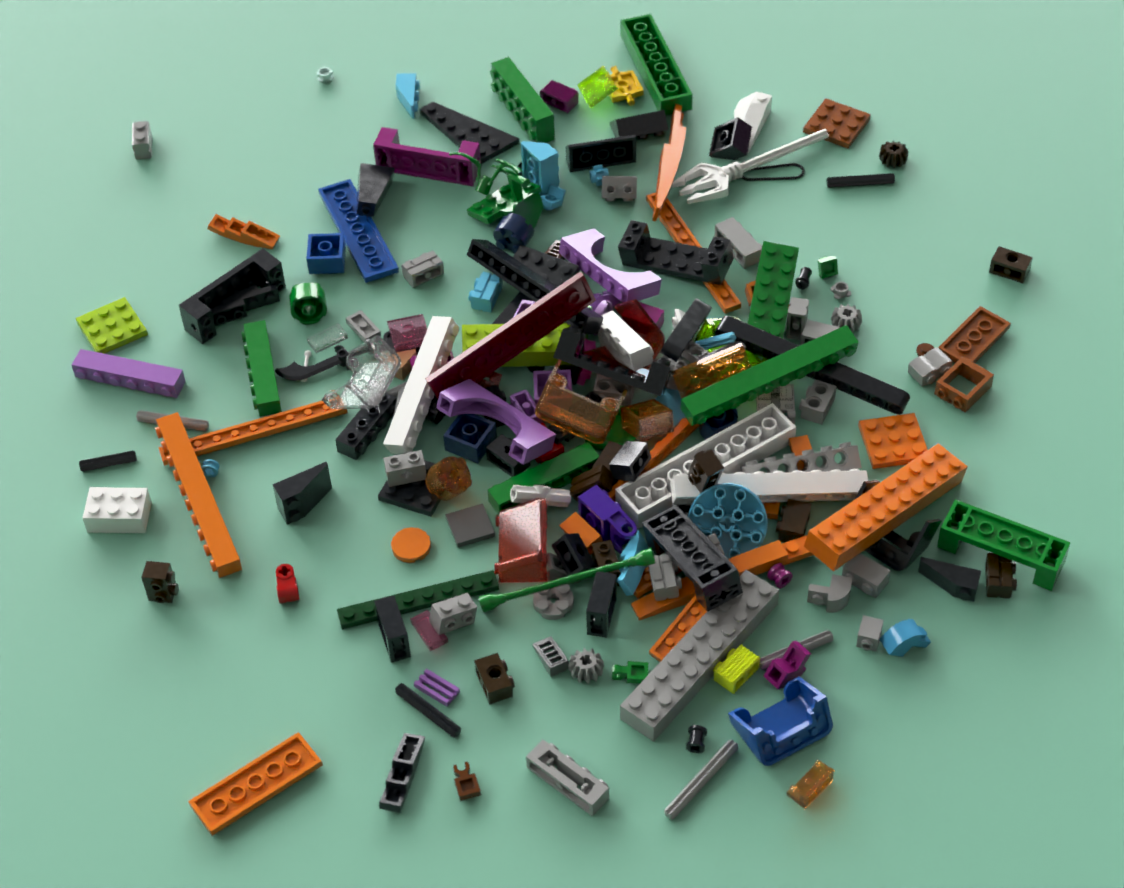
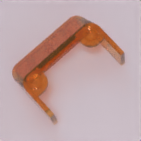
M558 360L536 405L535 415L541 420L596 444L604 443L621 410L628 390L624 389L619 400L605 397L601 403H597L565 388L567 380L563 375L558 374L562 362Z

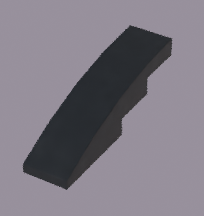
M404 733L392 759V768L386 779V788L379 801V809L401 812L414 778L425 736Z

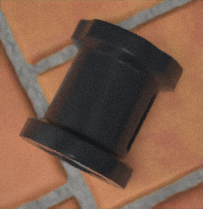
M692 725L688 728L690 735L689 742L686 743V749L691 753H702L705 749L704 737L707 735V729L700 725Z

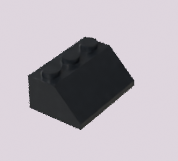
M665 110L615 119L610 122L615 138L636 135L639 140L648 138L647 134L654 133V136L663 135L664 131L668 130Z

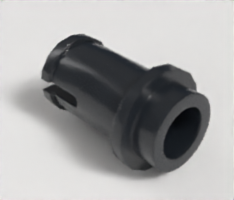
M801 268L800 275L795 280L797 288L805 289L809 286V278L812 274L810 268Z

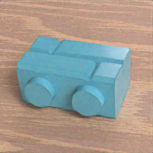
M482 272L480 278L475 280L474 290H471L468 300L471 301V308L491 313L503 288V280L495 274Z

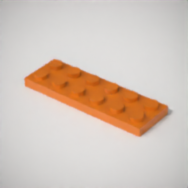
M298 732L188 802L213 836L323 766L321 759Z

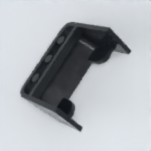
M864 481L855 499L879 484L880 481ZM942 520L926 521L922 530L912 533L908 540L892 530L864 551L896 571L905 570L928 547Z

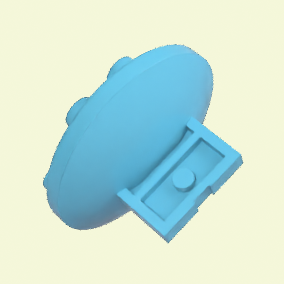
M720 483L710 486L695 498L688 513V518L706 537L714 533L716 534L727 559L760 547L767 533L768 519L762 501L750 489L739 484Z

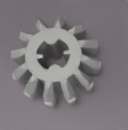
M840 304L839 308L836 307L831 315V323L837 327L847 325L853 333L854 330H859L862 323L861 311L856 309V306L850 307L849 304L847 306Z
M584 647L583 652L576 650L575 655H571L568 667L573 679L578 678L579 683L586 680L587 684H589L591 679L597 681L598 676H602L604 661L601 659L600 653H595L593 649L587 651Z

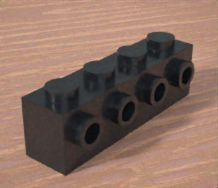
M377 389L335 439L337 452L354 460H357L361 454H364L369 444L375 441L378 433L387 426L388 421L394 416L397 398Z

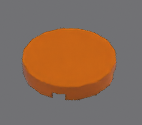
M404 528L393 536L391 541L392 552L396 559L402 562L414 563L415 560H422L430 552V537L420 528Z

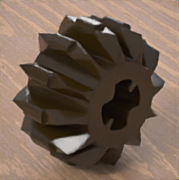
M894 140L891 143L886 141L880 148L879 160L882 161V164H886L887 167H901L902 164H906L909 153L906 144H901L900 141L894 142Z

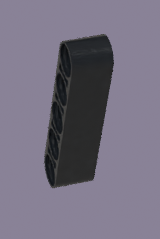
M696 298L663 345L660 353L677 362L707 318L712 307Z

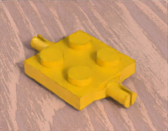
M612 66L610 70L613 74L602 77V83L612 103L627 100L628 105L631 106L632 104L633 106L635 104L633 98L644 95L640 82L633 70L619 72L617 66Z

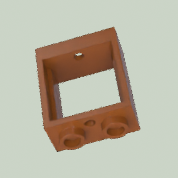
M962 356L936 382L934 394L966 413L992 387L994 374ZM958 374L977 385L967 395L948 385Z

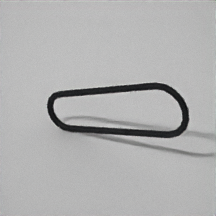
M797 163L763 166L751 170L797 166L801 168L802 173L794 177L746 178L743 176L742 178L747 181L798 179L804 175L805 170Z

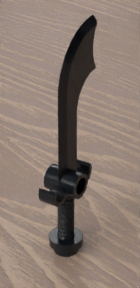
M373 339L365 340L364 345L349 352L343 346L337 345L334 347L337 355L317 364L301 366L294 361L287 367L276 368L275 372L284 379L296 381L309 378L338 364L342 367L346 366L347 370H351L353 367L351 358L366 351L374 353L377 346Z

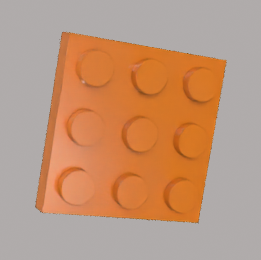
M915 413L860 420L858 423L872 469L908 464L928 450Z

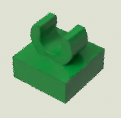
M835 256L819 258V277L823 279L838 274V264Z

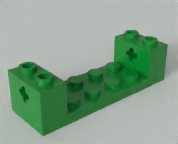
M955 499L940 527L937 547L956 554L963 541L1036 569L1032 584L1052 591L1066 562L1071 542Z

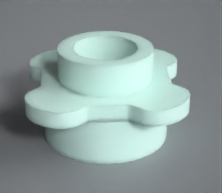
M328 67L320 68L317 72L319 76L318 81H332L334 79L332 76L333 71Z

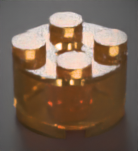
M453 456L445 457L431 466L425 478L430 493L432 495L435 494L439 497L438 499L443 501L455 498L472 485L471 474L466 461L463 458Z

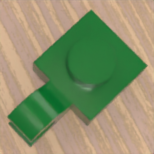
M628 661L627 666L613 665L612 680L627 678L626 683L640 684L648 676V662Z

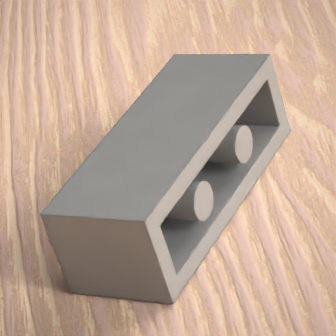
M731 217L715 225V237L731 240L734 259L744 269L759 262L762 245L755 241L752 235L742 227L740 222Z

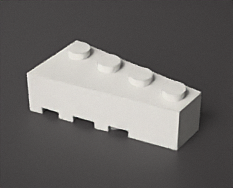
M613 310L601 315L604 319L598 332V339L603 353L633 371L652 364L654 352L650 345Z

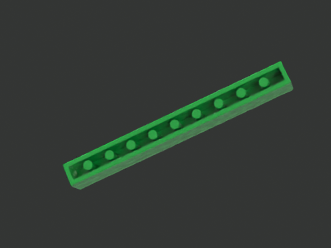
M845 325L682 398L680 409L691 426L702 424L713 416H720L726 410L735 409L746 401H753L757 396L764 393L768 394L775 388L786 386L797 378L802 379L810 372H817L828 364H835L841 358L852 356L857 350L859 341L849 327Z

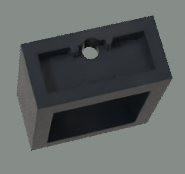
M596 572L586 609L587 635L604 638L608 636L617 601L616 574Z
M395 596L375 600L378 626L391 663L410 658L408 634Z

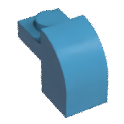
M907 619L895 624L880 638L889 655L901 657L912 646L926 648L931 643L925 629L917 626L913 619Z

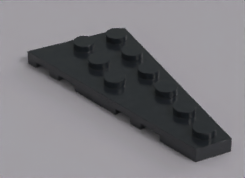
M431 102L420 108V114L459 148L463 140L479 143L481 164L520 143L518 137L438 103Z

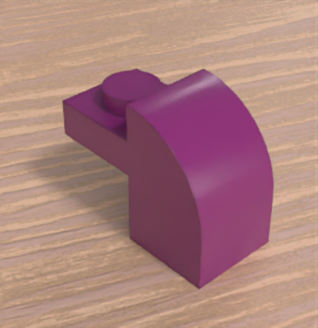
M797 640L792 641L784 656L772 660L763 676L777 690L784 688L790 680L798 676L801 677L805 672L806 668L804 665L811 653Z

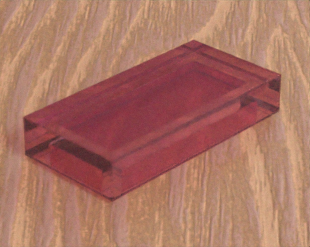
M426 610L410 618V621L428 649L432 651L448 643V638L444 633L437 634L429 622L430 612Z

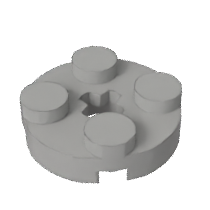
M564 584L563 586L534 593V609L545 619L557 620L565 617V614L568 611L570 613L574 606V596L570 586ZM556 598L558 600L555 603H551L550 599Z

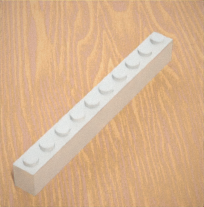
M839 469L831 471L813 470L811 472L796 470L793 472L775 471L773 473L757 471L747 474L744 472H736L734 474L722 472L718 484L734 483L742 485L754 492L762 503L787 502L788 499L802 502L844 501L855 499L863 482L868 481L867 470L851 469L849 471H841ZM687 474L673 475L670 483L672 504L692 505L695 498L700 494L699 490L690 483Z

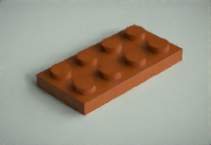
M979 306L938 348L955 363L962 356L976 363L1010 328L1011 323Z

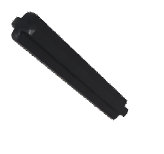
M887 173L828 177L826 184L827 187L893 184L895 182V175Z
M400 683L395 688L397 695L450 736L456 738L461 733L460 726L404 683Z

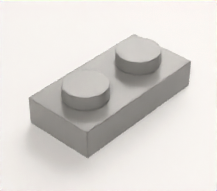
M361 310L346 318V323L364 343L367 339L375 340L381 336V331Z

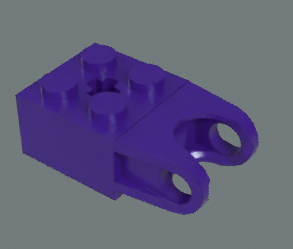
M597 485L578 496L579 515L601 535L603 541L611 540L614 549L621 554L624 550L622 545L628 543L631 537L636 535V524L622 510L621 505L618 502H614L608 493ZM628 527L633 529L632 532H629Z

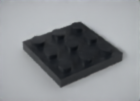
M424 460L427 474L426 480L389 487L388 481H386L378 494V500L432 517L455 476V469Z

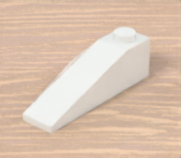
M754 92L741 99L734 110V119L739 117L752 126L748 153L771 112L772 95Z

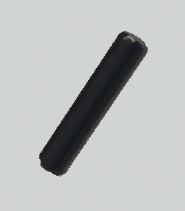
M132 450L80 460L79 467L84 472L135 462L137 457L135 451Z

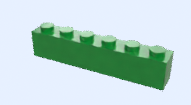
M262 320L243 324L242 340L243 343H247L243 347L245 356L249 355V358H246L247 369H251V371H248L249 381L254 384L250 385L252 396H256V398L252 399L254 410L258 409L260 417L280 413L282 410L266 322Z
M589 442L578 445L568 452L561 453L551 460L544 461L534 468L527 469L517 476L510 477L500 484L493 485L487 489L488 501L499 517L526 505L525 503L511 502L510 491L513 485L532 487L533 485H543L560 489L570 484L572 478L591 470L599 455Z

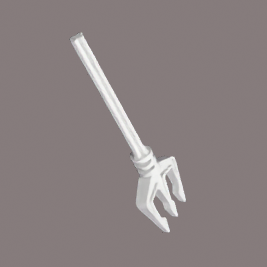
M823 129L743 163L735 161L721 168L711 164L700 163L673 181L672 188L684 186L687 181L703 176L694 184H689L680 190L679 195L693 194L695 191L716 188L705 193L694 194L687 199L688 204L726 197L729 195V182L743 177L744 172L829 137L826 129Z

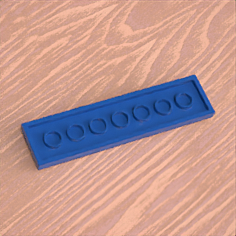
M351 179L319 188V195L339 233H344L345 245L365 283L398 273L399 268L372 218L356 215L357 190Z

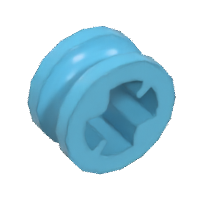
M206 459L203 461L201 468L205 476L215 477L218 474L220 464L213 459Z

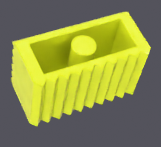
M742 644L737 649H731L726 659L715 665L713 669L714 681L732 694H735L759 669L760 657Z

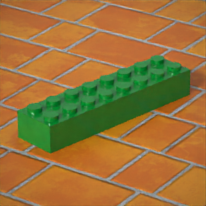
M646 14L620 20V36L657 110H665V115L673 114L675 104L682 105L681 112L692 110L693 94L652 15Z

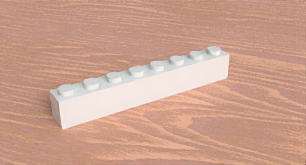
M432 316L383 443L391 454L409 453L416 446L418 435L422 430L424 419L434 398V393L425 378L447 364L448 356L459 332V326L452 317Z

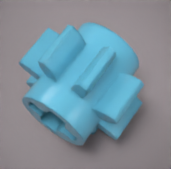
M602 165L593 166V170L589 172L591 183H596V186L602 185V176H609L608 169L603 168Z

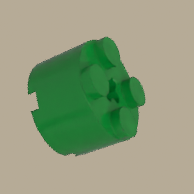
M302 283L292 287L289 301L291 315L294 319L299 320L302 324L311 325L318 323L323 316L325 317L327 313L326 296L319 283Z

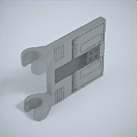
M794 384L780 386L768 394L764 393L757 396V411L773 403L782 413H787V418L795 424Z

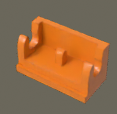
M576 511L559 525L566 534L579 533L590 555L592 554V544L603 541L601 535Z

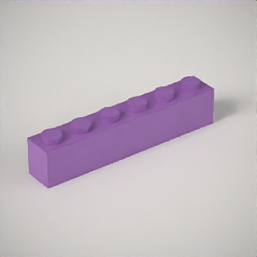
M80 349L71 364L74 375L77 378L160 394L166 397L177 398L186 382L182 369Z

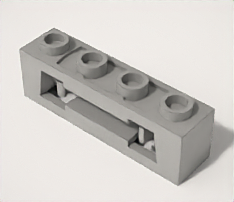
M542 740L526 756V765L529 770L591 816L608 801V785L603 780H598L592 776L587 768L577 765L572 757L562 754L554 744H549Z

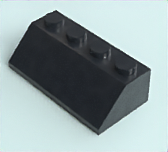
M636 135L565 146L569 172L593 169V166L597 165L610 167L636 163Z

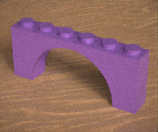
M593 228L561 238L559 254L571 263L579 265L582 272L625 305L659 295L662 279L652 271L638 273L622 272L606 267L594 258L596 254L603 252L605 236Z
M471 379L441 391L439 394L436 408L449 417L460 414H479L499 420L511 428L516 437L512 440L509 456L523 465L551 451L556 437L554 432Z

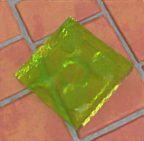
M604 65L577 84L590 108L618 89Z

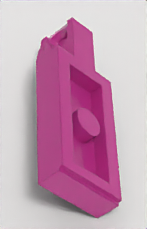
M585 339L582 353L592 356L593 360L594 355L592 353L595 352L596 341ZM579 367L577 384L584 386L586 379H590L592 371Z

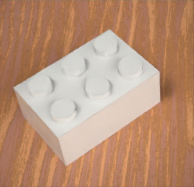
M90 487L83 514L87 533H146L152 504L148 488Z

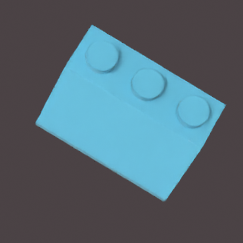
M523 141L521 142L522 175L524 178L529 179L530 182L540 186L542 191L539 193L540 196L548 194L551 184L559 187V154L548 143Z

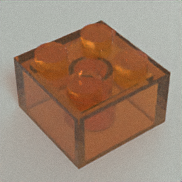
M655 399L621 407L622 429L639 441H648L650 438L663 437L668 433L674 432L673 410Z

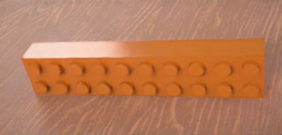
M938 443L809 530L804 547L832 571H835L960 484L968 466Z

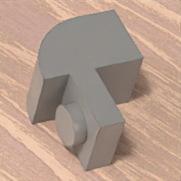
M832 574L830 587L809 584L807 602L816 605H826V612L829 613L842 610L849 602L853 578Z

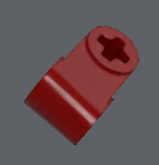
M290 564L279 565L276 569V587L279 604L300 600L293 567Z

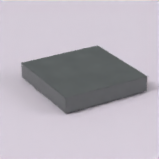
M483 503L445 514L457 548L495 537L494 529Z

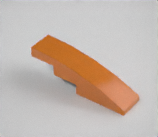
M215 214L207 230L231 240L267 249H273L280 238V235L251 221H248L246 224L232 217L231 220H228L218 214Z

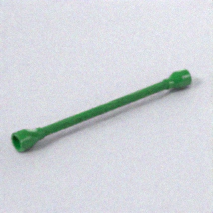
M652 548L640 551L635 556L629 557L628 560L593 568V570H586L583 573L580 572L568 577L558 578V580H551L548 583L533 585V587H526L523 590L508 592V594H486L479 596L482 611L486 612L495 609L506 601L514 600V598H521L529 594L538 593L539 591H546L554 587L563 586L564 584L574 583V581L594 577L597 571L604 573L619 570V568L649 566L656 564Z

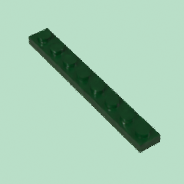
M494 570L395 594L394 596L402 615L430 608L432 604L468 593L470 597L498 591L499 584ZM375 600L338 608L337 614L341 628L346 629L377 621Z

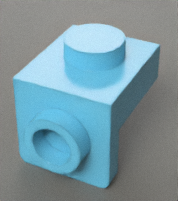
M551 184L548 194L541 196L543 208L553 210L562 206L566 191Z

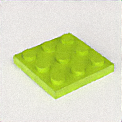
M125 297L75 318L93 350L98 353L105 354L148 335L147 329Z

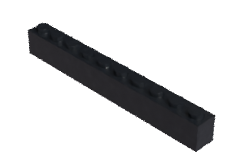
M472 239L467 256L533 301L537 302L557 288L556 285L490 241ZM586 307L567 320L566 323L571 327L573 325L583 329V333L598 335L604 317Z

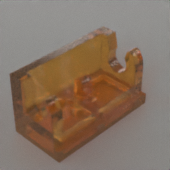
M816 760L812 768L787 791V796L804 809L833 781L834 769L828 767L820 760Z

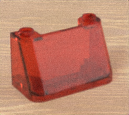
M537 498L501 510L499 515H496V527H499L498 563H495V575H499V583L547 582L548 517L546 498Z

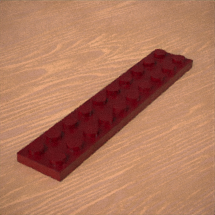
M581 272L577 273L426 377L425 380L437 400L441 391L463 381L471 379L478 383L595 302L596 299L585 276Z

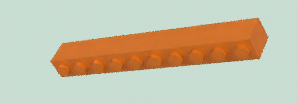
M176 412L156 419L158 427L155 428L157 437L158 439L162 438L163 441L160 442L164 453L168 452L169 456H166L169 466H174L175 470L172 472L175 481H180L181 485H178L182 496L186 495L187 499L184 501L187 510H192L193 512L190 516L194 526L198 525L199 527L197 534L200 541L204 540L205 542L203 548L206 556H211L212 560L209 562L212 571H217L219 578L241 571L240 558L179 413Z

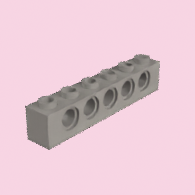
M851 442L840 443L838 448L832 449V445L820 447L821 451L814 452L813 449L804 450L802 455L795 456V453L784 454L782 459L777 460L776 456L764 458L765 462L757 463V460L745 462L746 466H741L740 468L741 472L745 474L757 472L762 467L767 470V473H773L778 471L780 464H784L786 467L785 472H793L798 470L797 462L802 460L804 468L801 471L811 472L813 470L831 471L834 469L849 471L861 468L858 446L851 445ZM840 453L842 459L837 464L834 460L835 454ZM819 456L823 459V464L820 467L815 463L816 458Z

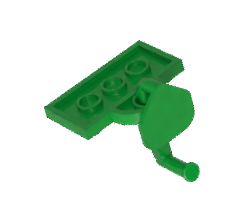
M510 172L507 174L509 184L500 187L493 194H489L480 202H476L466 209L469 216L488 225L504 215L507 216L508 213H515L526 219L525 223L528 226L531 224L534 229L543 210V202L539 195L542 191L539 185L530 182L529 179Z

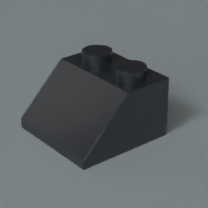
M739 117L716 126L709 156L729 160H737L746 156L752 126Z

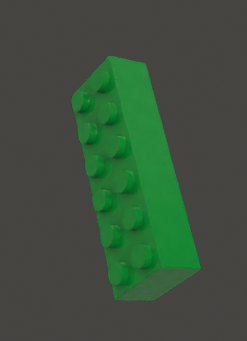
M510 57L492 62L490 70L492 77L491 88L493 92L498 94L500 101L504 102L507 110L511 111L515 121L520 123L522 130L527 132L529 139L539 143L555 140L553 112Z
M763 241L747 324L783 339L799 248Z

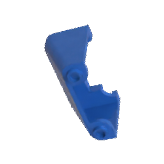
M800 676L790 680L785 685L783 690L785 699L753 716L750 715L747 709L742 707L728 713L732 726L755 757L765 766L773 765L827 736L833 728L827 696Z

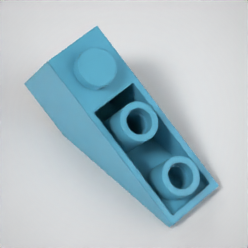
M397 73V98L411 118L415 119V112H418V102L416 101H419V91L417 90H420V80H417L416 73Z

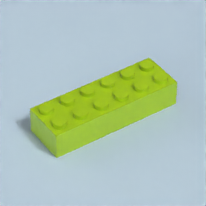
M563 323L501 367L572 365L553 358L562 330L570 325ZM503 324L462 325V353Z

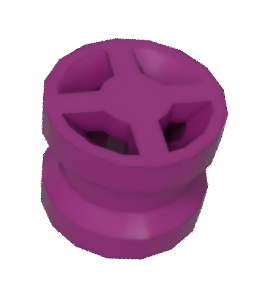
M777 563L768 571L767 577L770 581L775 582L777 588L781 589L789 584L793 574L790 571H786L782 563Z

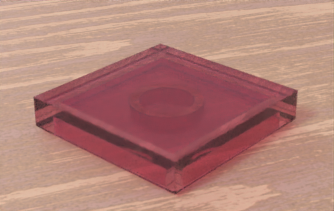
M423 314L387 321L395 352L422 345L427 332Z

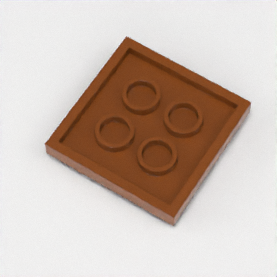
M825 98L803 127V133L811 135L826 129L829 137L824 139L825 141L849 149L870 121L871 114Z

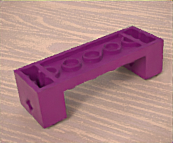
M381 127L373 144L376 165L395 168L394 173L467 186H474L476 182L478 167L469 159L460 155H449V152L401 145L399 143L398 129ZM463 140L458 152L470 155L481 164L479 143Z

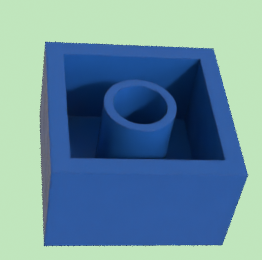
M344 233L308 234L306 260L309 274L344 273L346 255Z

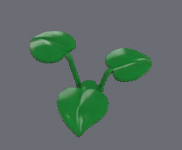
M462 152L449 153V155L466 157L478 167L476 180L479 182L475 191L487 196L499 172H504L506 175L510 172L516 175L523 172L519 167L507 161L496 159L495 161L501 164L499 166L492 165V167L497 168L492 178L485 175L481 178V164L478 160Z

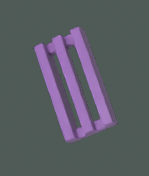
M427 668L424 674L419 676V680L414 682L415 688L446 707L460 693L458 687ZM423 683H426L427 685H429V686H431L432 688H434V690H436L437 692H439V693L441 692L442 694L446 695V696L449 697V698L447 699V698L443 697L442 695H440V694H438L437 692L433 691V690L430 689L429 687L425 686Z

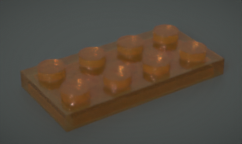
M739 343L674 370L671 374L682 399L751 368L743 344Z

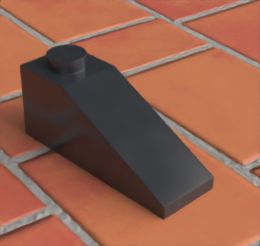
M925 557L920 558L918 569L920 574L953 597L975 601L981 575L980 570Z

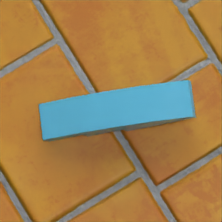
M637 530L636 535L631 537L621 553L622 561L628 560L629 557L648 549V545L639 530ZM645 566L619 568L621 574L617 582L626 596L634 594Z

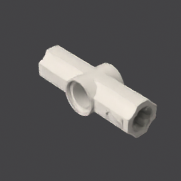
M513 485L510 491L511 502L531 504L537 507H548V505L568 507L571 502L570 490L555 489L543 485H533V487Z

